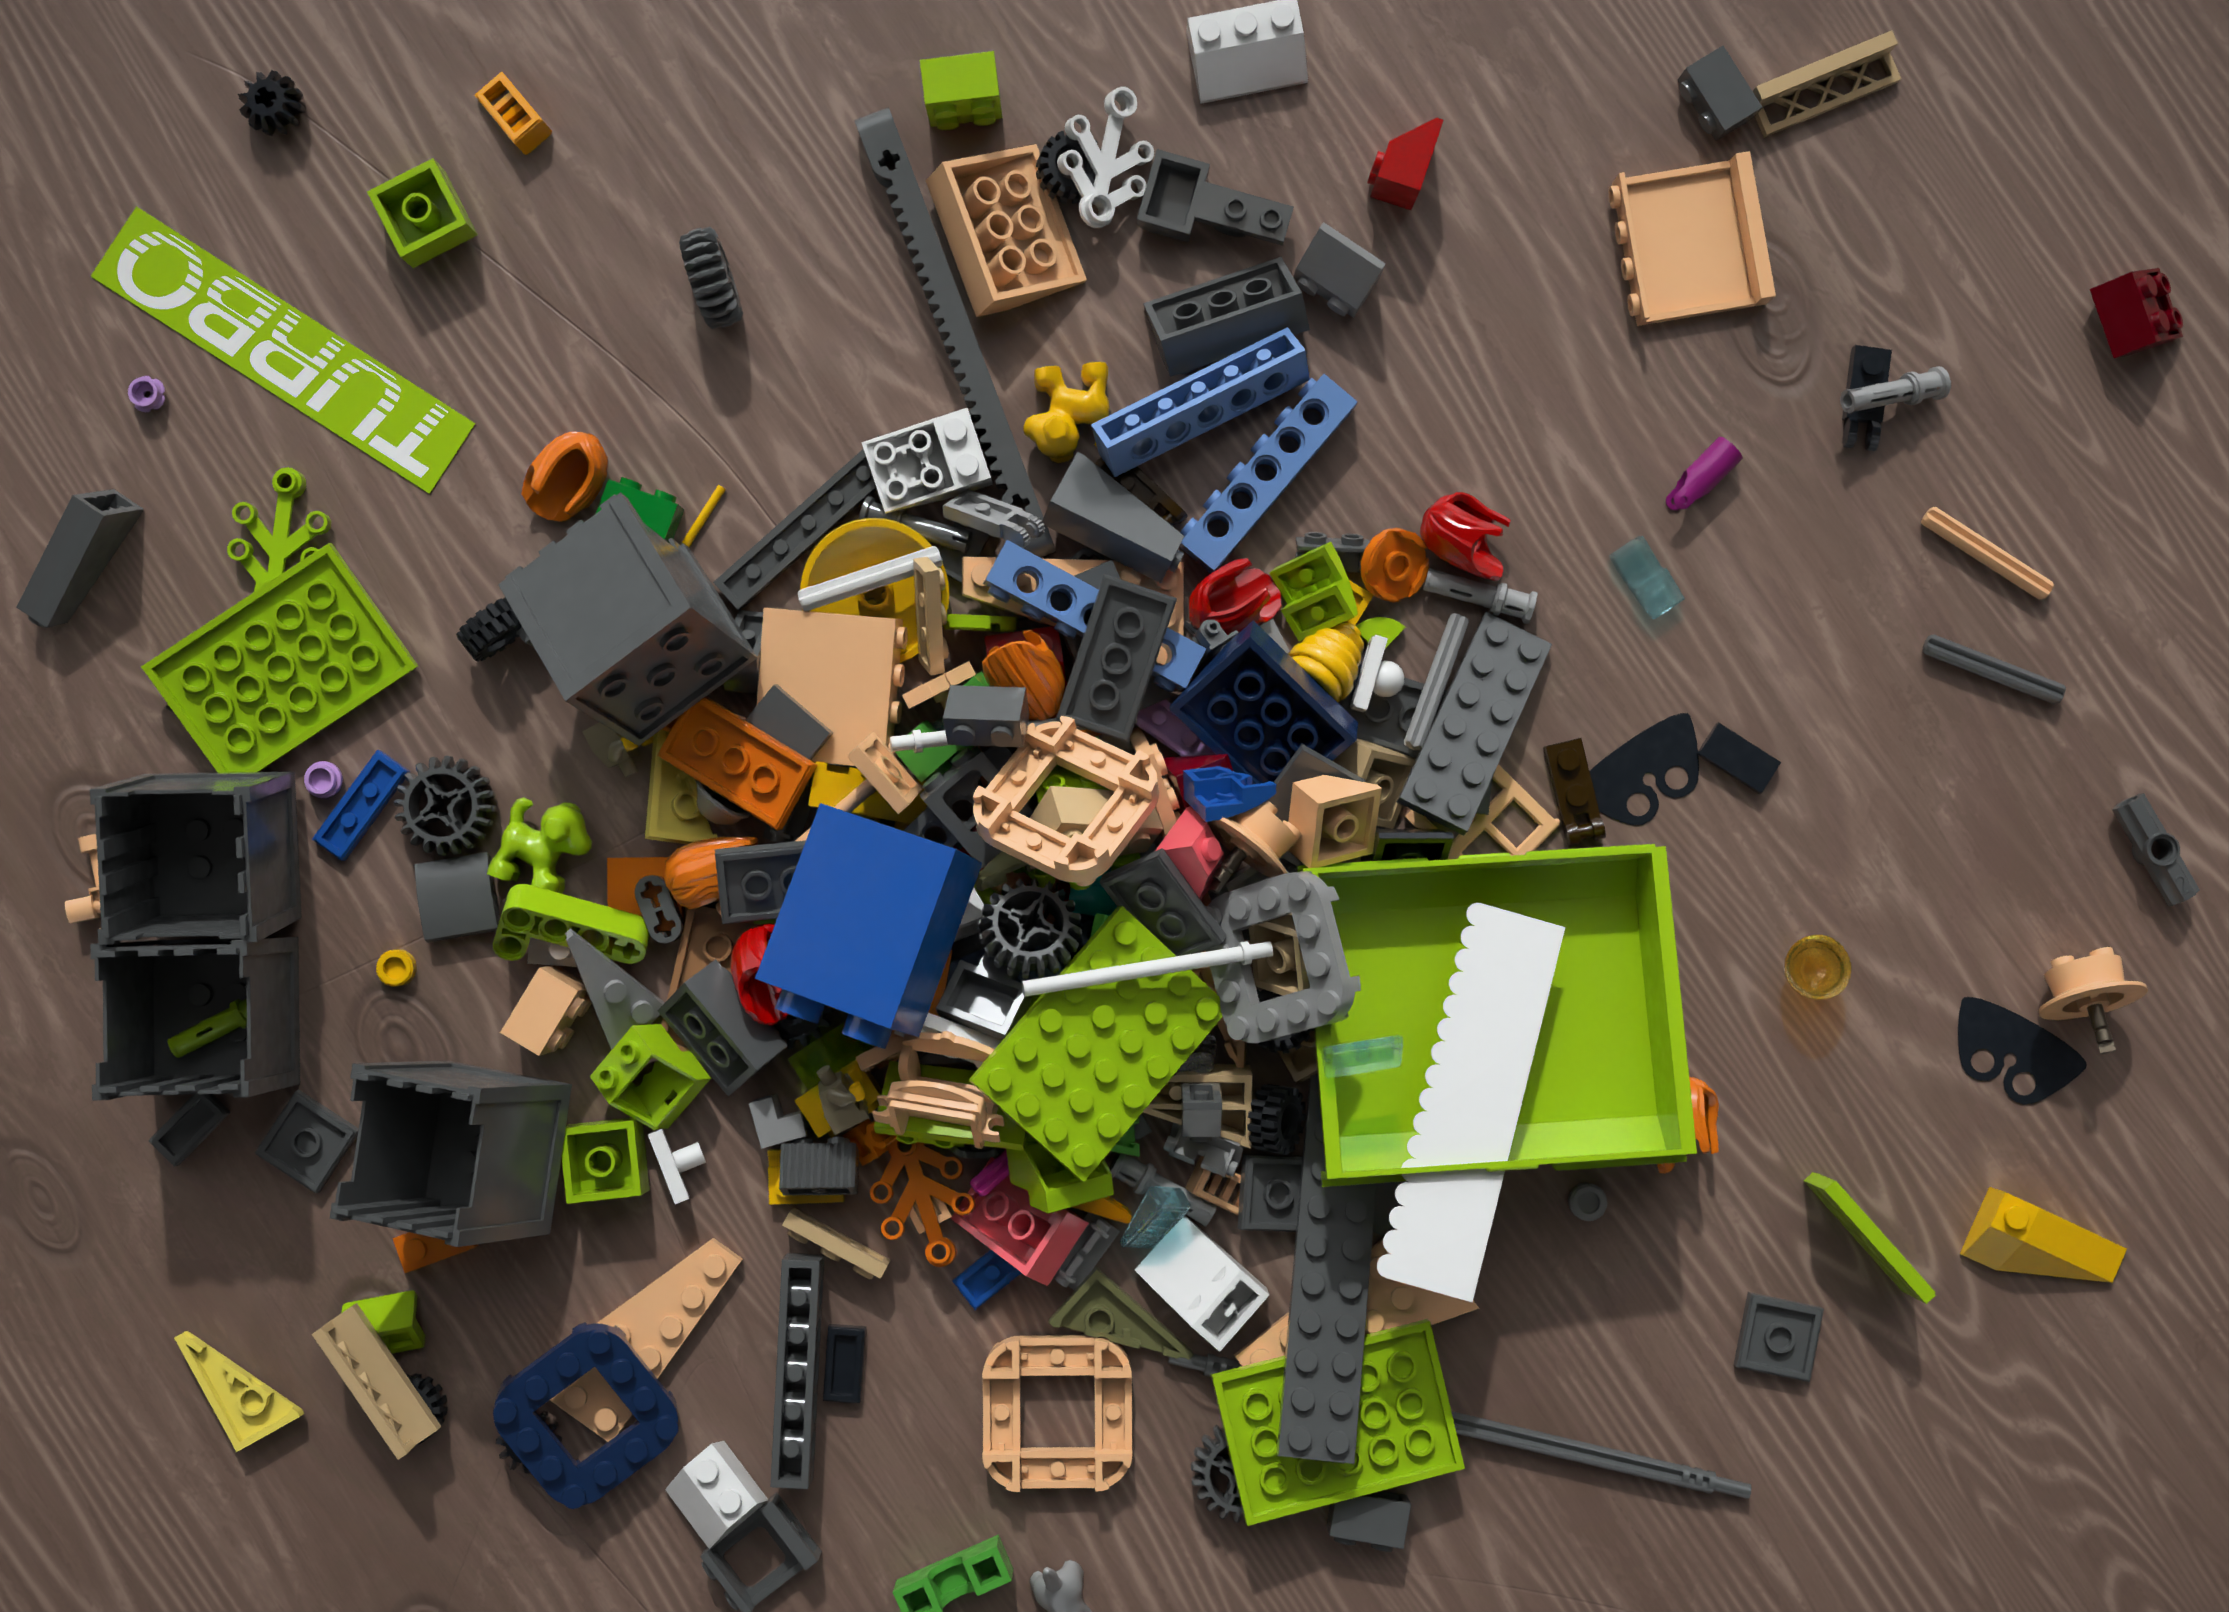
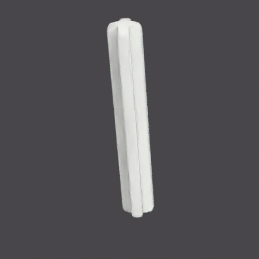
M932 546L798 591L799 602L804 611H809L914 576L913 559L928 557L939 568L943 565L939 549L936 546Z

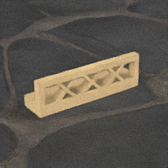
M1891 30L1756 86L1753 93L1760 102L1762 109L1755 118L1764 138L1898 83L1901 77L1890 53L1898 44L1893 31ZM1880 59L1887 77L1876 81L1864 76L1863 74L1868 63ZM1860 67L1858 73L1852 71V70H1854V69ZM1842 75L1854 80L1855 82L1850 93L1843 95L1831 90L1830 87L1834 77ZM1827 81L1825 87L1819 85L1820 83ZM1860 83L1866 85L1858 89ZM1809 89L1821 94L1817 106L1810 109L1796 103L1800 92ZM1793 95L1791 101L1785 99L1786 97ZM1826 97L1833 99L1824 103ZM1776 103L1788 108L1784 119L1771 125L1763 107ZM1792 111H1796L1799 113L1794 116H1791Z
M357 1303L312 1334L398 1460L408 1454L416 1444L441 1427Z

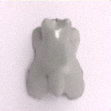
M1065 1561L1063 1567L1057 1571L1045 1567L1043 1573L1036 1571L1030 1577L1029 1582L1035 1600L1047 1612H1092L1081 1596L1084 1571L1076 1561Z

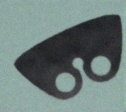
M1688 713L1673 715L1654 724L1614 750L1590 770L1599 812L1630 825H1643L1649 822L1656 815L1659 808V800L1653 788L1645 785L1643 782V776L1647 773L1655 775V783L1659 790L1672 798L1683 797L1696 787L1699 776V756L1697 755L1698 747L1694 726ZM1673 766L1684 768L1688 774V782L1681 789L1675 790L1666 784L1665 774ZM1634 793L1645 794L1650 801L1648 812L1642 816L1632 815L1628 811L1627 800Z
M1964 997L1962 999L1958 1021L1959 1055L1965 1073L1973 1079L1989 1081L1996 1078L2004 1067V1056L2012 1053L2016 1056L2017 1060L2013 1066L2008 1068L2004 1076V1090L2015 1102L2025 1105L2036 1103L2054 1094L2086 1069L2087 1063L2085 1059L2075 1049L2039 1025L1989 1001L1974 997ZM1979 1049L1988 1050L1994 1056L1993 1068L1985 1073L1977 1072L1971 1064L1972 1055ZM2020 1072H2028L2035 1079V1089L2028 1095H2020L2013 1088V1078Z

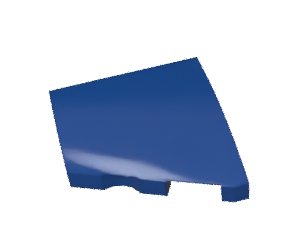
M1221 766L1183 770L1184 800L1205 822L1221 820L1222 818L1241 814L1259 806L1276 794V784L1274 782L1252 784L1251 775L1231 771V769Z

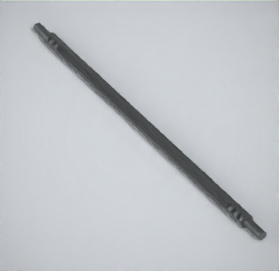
M1209 1353L1207 1357L1194 1354L1189 1360L1182 1357L1177 1359L1169 1357L1168 1359L1169 1364L1203 1371V1375L1208 1377L1211 1376L1210 1374L1242 1367L1238 1360H1231L1222 1356L1218 1357ZM1452 1411L1456 1432L1460 1435L1661 1481L1682 1488L1703 1491L1708 1494L1716 1491L1749 1499L1751 1495V1484L1718 1477L1714 1471H1705L1697 1467L1692 1468L1684 1464H1675Z

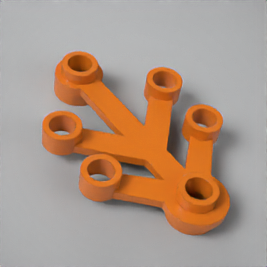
M895 1140L887 1146L891 1159L880 1181L871 1186L870 1197L878 1204H885L891 1201L894 1196L893 1185L904 1165L909 1181L891 1217L883 1221L881 1232L884 1237L890 1240L902 1237L905 1232V1222L916 1201L929 1240L925 1249L926 1258L933 1266H948L955 1260L957 1248L951 1239L943 1236L931 1196L952 1206L954 1212L959 1215L972 1213L976 1205L975 1199L969 1193H958L925 1176L919 1160L939 1168L945 1178L952 1180L958 1179L963 1174L964 1165L960 1159L946 1157L926 1147L925 1143L916 1142L912 1144L909 1151L903 1152L899 1147L900 1141ZM950 1161H955L959 1169L955 1175L951 1176L946 1172V1165ZM881 1185L888 1189V1195L883 1200L876 1196V1189ZM965 1196L970 1201V1207L966 1211H961L957 1206V1201ZM891 1221H896L900 1228L899 1232L894 1236L890 1235L887 1231V1225ZM939 1244L946 1248V1256L943 1259H937L933 1253L934 1248Z

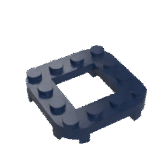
M584 1322L574 1327L572 1334L515 1376L512 1377L510 1374L500 1385L493 1409L494 1423L501 1437L548 1495L569 1509H577L603 1497L662 1453L672 1443L678 1433L677 1404L672 1392H667L626 1340V1334L616 1325L614 1327L598 1323L587 1325ZM596 1367L637 1421L582 1462L579 1459L575 1461L535 1410Z

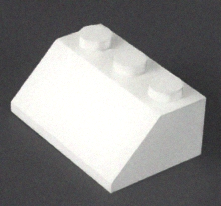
M1277 0L1187 19L1186 34L1200 104L1308 83L1304 31L1297 0Z

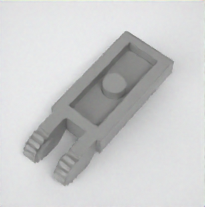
M969 489L942 506L944 518L988 533L993 537H1003L1005 541L1009 540L1021 548L1029 545L1030 536L1032 539H1036L1045 532V524L1040 520V517L1033 516V514L1023 511L1022 508Z

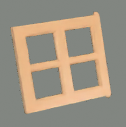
M1498 764L1492 780L1502 790L1490 801L1489 815L1475 814L1468 832L1464 836L1458 834L1454 838L1447 860L1458 859L1459 856L1464 855L1462 852L1484 830L1511 856L1525 855L1526 852L1535 851L1560 826V820L1554 819ZM1513 800L1538 824L1534 831L1517 848L1491 823ZM1410 810L1404 816L1415 828L1437 829L1425 816L1413 810Z

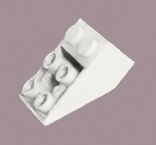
M968 408L861 442L885 514L953 498L967 489L975 491L993 485Z
M1184 1214L1134 1269L1194 1330L1219 1352L1269 1296L1267 1287Z

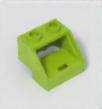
M662 1024L632 1025L590 1075L592 1081L611 1106L653 1130L668 1129L711 1079L691 1051H681ZM652 1058L658 1060L654 1063L652 1071L649 1074H645L641 1084L636 1086L632 1081ZM673 1099L669 1105L665 1102L666 1100Z
M1028 1133L1024 1151L1006 1149L1010 1183L1027 1190L1030 1206L1049 1214L1114 1195L1112 1173L1104 1159L1089 1177L1082 1182Z

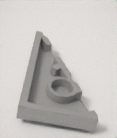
M570 928L565 933L568 947L604 1031L608 1045L612 1050L632 1025L652 1024L660 1015L657 1010L664 1004V1001Z

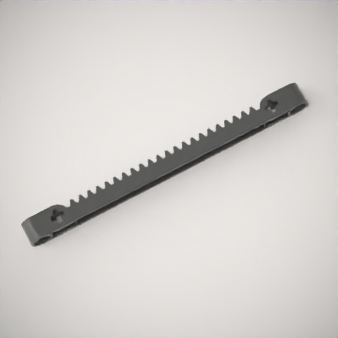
M888 107L858 118L854 121L872 170L879 184L888 188L886 193L900 231H902L903 239L907 245L915 271L918 272L917 275L921 286H923L925 297L929 299L928 305L931 313H934L935 324L940 326L938 331L941 340H945L943 344L946 353L950 354L948 356L952 367H956L954 369L956 380L961 381L958 383L961 393L967 394L964 400L967 408H972L969 413L972 421L977 422L974 425L977 435H983L980 438L982 449H988L985 452L987 462H994L990 469L993 476H999L995 480L998 490H1007L1001 501L1014 505L1016 500H1021L1022 504L1029 503L1025 507V512L1031 513L1033 516L1040 517V520H1043V514L890 109ZM892 160L896 169L889 171L886 166L887 161ZM1045 525L1043 535L1036 539H1032L1030 536L1029 545L1023 548L1040 558L1056 553L1049 530Z

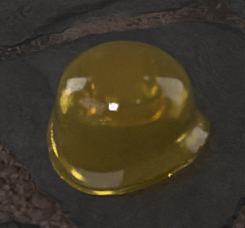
M1810 935L1798 940L1790 948L1785 958L1784 973L1788 983L1797 993L1809 999L1824 1000L1835 997L1846 988L1851 977V962L1844 947L1835 939L1825 935Z

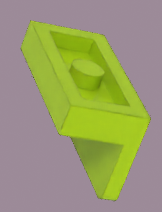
M414 1290L343 1304L342 1312L356 1303L359 1305L391 1353L424 1347L425 1334L416 1320L417 1294Z

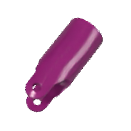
M1718 437L1683 472L1676 487L1666 497L1667 507L1671 510L1687 509L1696 499L1709 494L1743 459L1740 451L1727 439Z

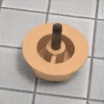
M1267 800L1241 814L1207 822L1215 838L1231 851L1222 862L1221 867L1212 875L1214 880L1208 887L1212 892L1218 894L1231 877V874L1236 871L1243 861L1269 878L1288 873L1279 858L1297 842L1302 834L1294 825L1285 820L1282 822L1275 815L1278 809L1270 801Z
M2111 947L2096 949L2089 953L2090 956L2074 959V956H2062L2051 961L2052 969L2044 974V978L2054 998L2039 1008V1016L2047 1020H2067L2089 1016L2092 1028L2095 1030L2094 1034L2100 1054L2116 1051L2110 1029H2108L2109 1025L2105 1012L2124 1007L2139 1000L2147 994V985L2138 981L2124 980L2122 958L2119 955H2114L2113 948Z

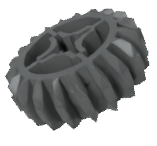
M711 227L697 228L682 235L679 241L681 256L693 294L705 323L711 329L719 327L725 328L741 321L743 311L730 265L716 231Z
M444 756L442 764L437 757L429 758V768L424 763H417L415 766L418 776L410 772L404 775L405 779L410 783L409 787L398 785L397 791L405 794L404 800L396 799L393 802L395 806L403 807L404 812L398 813L394 817L396 821H407V824L402 827L401 833L408 835L415 832L411 837L410 843L418 846L423 842V851L426 853H431L436 847L439 856H446L449 848L454 855L461 854L462 844L467 849H473L475 842L472 835L478 839H484L486 834L480 828L481 825L492 827L494 824L491 819L485 818L486 812H496L497 810L496 806L487 805L486 801L487 799L494 798L496 796L495 792L483 791V788L490 783L489 778L482 777L476 780L480 774V768L472 766L467 770V760L459 759L455 764L452 756ZM451 775L459 779L465 787L448 792L444 785L438 784L436 779ZM423 791H425L428 803L422 811H419L420 798ZM442 799L451 800V803L447 806L449 813L439 812L440 808L444 806ZM472 799L471 815L464 825L466 820L463 816V808ZM442 820L447 827H452L455 833L442 837L430 831L426 825L430 822Z
M1019 878L1016 881V889H1012L1005 883L1002 886V895L993 892L990 896L991 904H985L982 908V915L984 917L979 919L978 928L983 932L979 934V941L981 944L987 945L984 952L987 957L996 956L994 966L997 969L1008 964L1007 974L1009 976L1015 974L1017 969L1022 970V978L1024 980L1029 978L1030 971H1036L1038 978H1043L1045 968L1056 974L1059 971L1058 962L1067 965L1071 959L1069 953H1075L1078 950L1079 943L1076 940L1081 938L1082 929L1077 925L1081 922V916L1079 913L1073 912L1075 910L1074 900L1064 901L1066 895L1064 889L1052 893L1053 884L1051 881L1046 883L1044 888L1038 887L1036 878L1032 879L1030 886H1025L1024 882ZM1031 906L1026 910H1016L1019 907ZM1045 910L1055 917L1061 931L1053 929L1054 925L1044 919ZM1036 919V927H1033L1031 931L1027 933L1024 939L1025 930H1027L1030 927V925L1032 926L1034 920ZM999 926L1007 928V933L1015 936L1017 939L1015 947L1011 946L1003 938ZM1034 947L1046 948L1040 951L1029 952Z
M1215 1425L1213 1427L1216 1437L1214 1440L1208 1435H1203L1201 1438L1203 1444L1208 1449L1201 1447L1194 1449V1455L1202 1461L1191 1462V1470L1200 1473L1191 1478L1192 1485L1197 1487L1203 1486L1197 1492L1199 1500L1210 1497L1206 1504L1208 1511L1211 1512L1220 1505L1219 1517L1221 1519H1225L1229 1511H1233L1234 1522L1239 1523L1243 1511L1230 1456L1225 1453L1218 1454L1227 1447L1225 1434L1218 1425ZM1211 1465L1218 1467L1220 1472L1228 1476L1225 1494L1212 1482L1210 1477Z

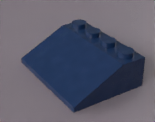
M1254 620L1222 648L1169 707V710L1216 755L1228 754L1234 772L1251 775L1252 784L1274 782L1301 744L1333 761L1357 740L1358 722Z

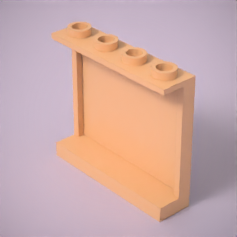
M1750 151L1736 153L1730 160L1627 178H1625V172L1617 175L1612 182V186L1609 187L1608 196L1611 208H1616L1618 222L1615 223V237L1617 243L1623 245L1625 258L1621 260V271L1624 280H1629L1631 294L1627 298L1628 310L1631 316H1635L1637 326L1766 305L1776 296Z
M780 608L763 609L757 705L771 687L778 684L833 732L812 758V762L820 761L828 764L855 766L847 756L873 731L891 750L890 737L894 736L895 724L900 723L902 715V704L897 701L898 686H903L905 667L903 664H900L901 649L906 648L908 631L907 627H903V619Z

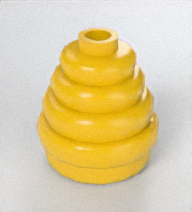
M1344 622L1331 628L1320 629L1313 635H1308L1301 643L1296 644L1288 655L1331 697L1339 702L1344 700L1353 690L1354 681L1359 674L1358 667L1361 664L1364 642L1361 638L1360 630L1352 623Z

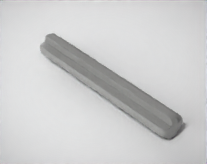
M1452 613L1447 621L1404 739V745L1410 749L1421 750L1433 723L1469 623V619L1460 614Z

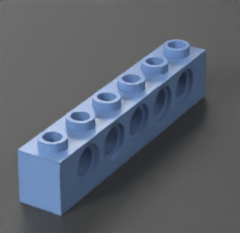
M1287 327L1091 424L1099 455L1114 477L1309 381V370L1304 347Z
M1323 374L1318 381L1311 378L1298 393L1302 400L1294 409L1287 406L1274 422L1278 428L1273 434L1268 437L1264 433L1250 450L1255 454L1246 465L1240 461L1226 478L1231 482L1222 493L1215 490L1204 503L1203 507L1207 511L1199 521L1192 518L1181 530L1180 533L1184 535V538L1179 547L1210 574L1219 569L1356 407L1358 402L1327 375ZM1307 409L1318 410L1322 415V422L1317 425L1308 424L1303 418V412ZM1286 436L1293 437L1298 442L1299 449L1294 453H1286L1280 448L1279 440ZM1261 464L1270 465L1275 471V477L1270 481H1262L1256 476L1255 468ZM1237 492L1248 494L1251 498V506L1246 509L1236 508L1231 502L1232 495ZM1213 520H1221L1227 525L1228 532L1223 537H1214L1208 532L1207 525Z
M1009 540L1004 543L983 582L984 585L990 587L987 593L1005 603H1008L1009 599L1023 605L1021 611L1024 614L1038 621H1041L1043 617L1056 623L1054 627L1056 631L1071 639H1074L1076 634L1083 638L1087 627L1083 620L1086 610L1093 609L1099 591L1095 587ZM1020 574H1029L1035 579L1036 589L1034 592L1024 593L1018 588L1016 581ZM1053 592H1062L1068 597L1069 607L1066 611H1057L1051 606L1050 596ZM1167 627L1161 645L1167 652V661L1164 665L1155 664L1151 675L1155 677L1153 681L1155 685L1173 693L1175 688L1179 691L1186 689L1206 648Z

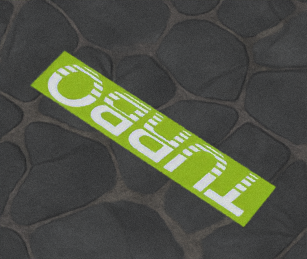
M137 206L91 274V277L429 494L476 424Z

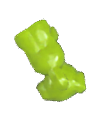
M524 797L516 799L510 810L509 825L502 835L501 848L489 864L487 875L505 881H517L521 872L515 860L519 858L533 867L532 886L563 894L565 879L557 875L555 868L562 853L584 855L592 847V840L586 831L585 820L581 810L576 804L566 802L550 807L541 818V831H538L524 823V813L533 806L532 801Z

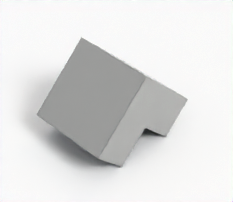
M778 1093L755 1099L749 1103L761 1149L801 1138L812 1132L811 1126L801 1110L786 1115L783 1114Z

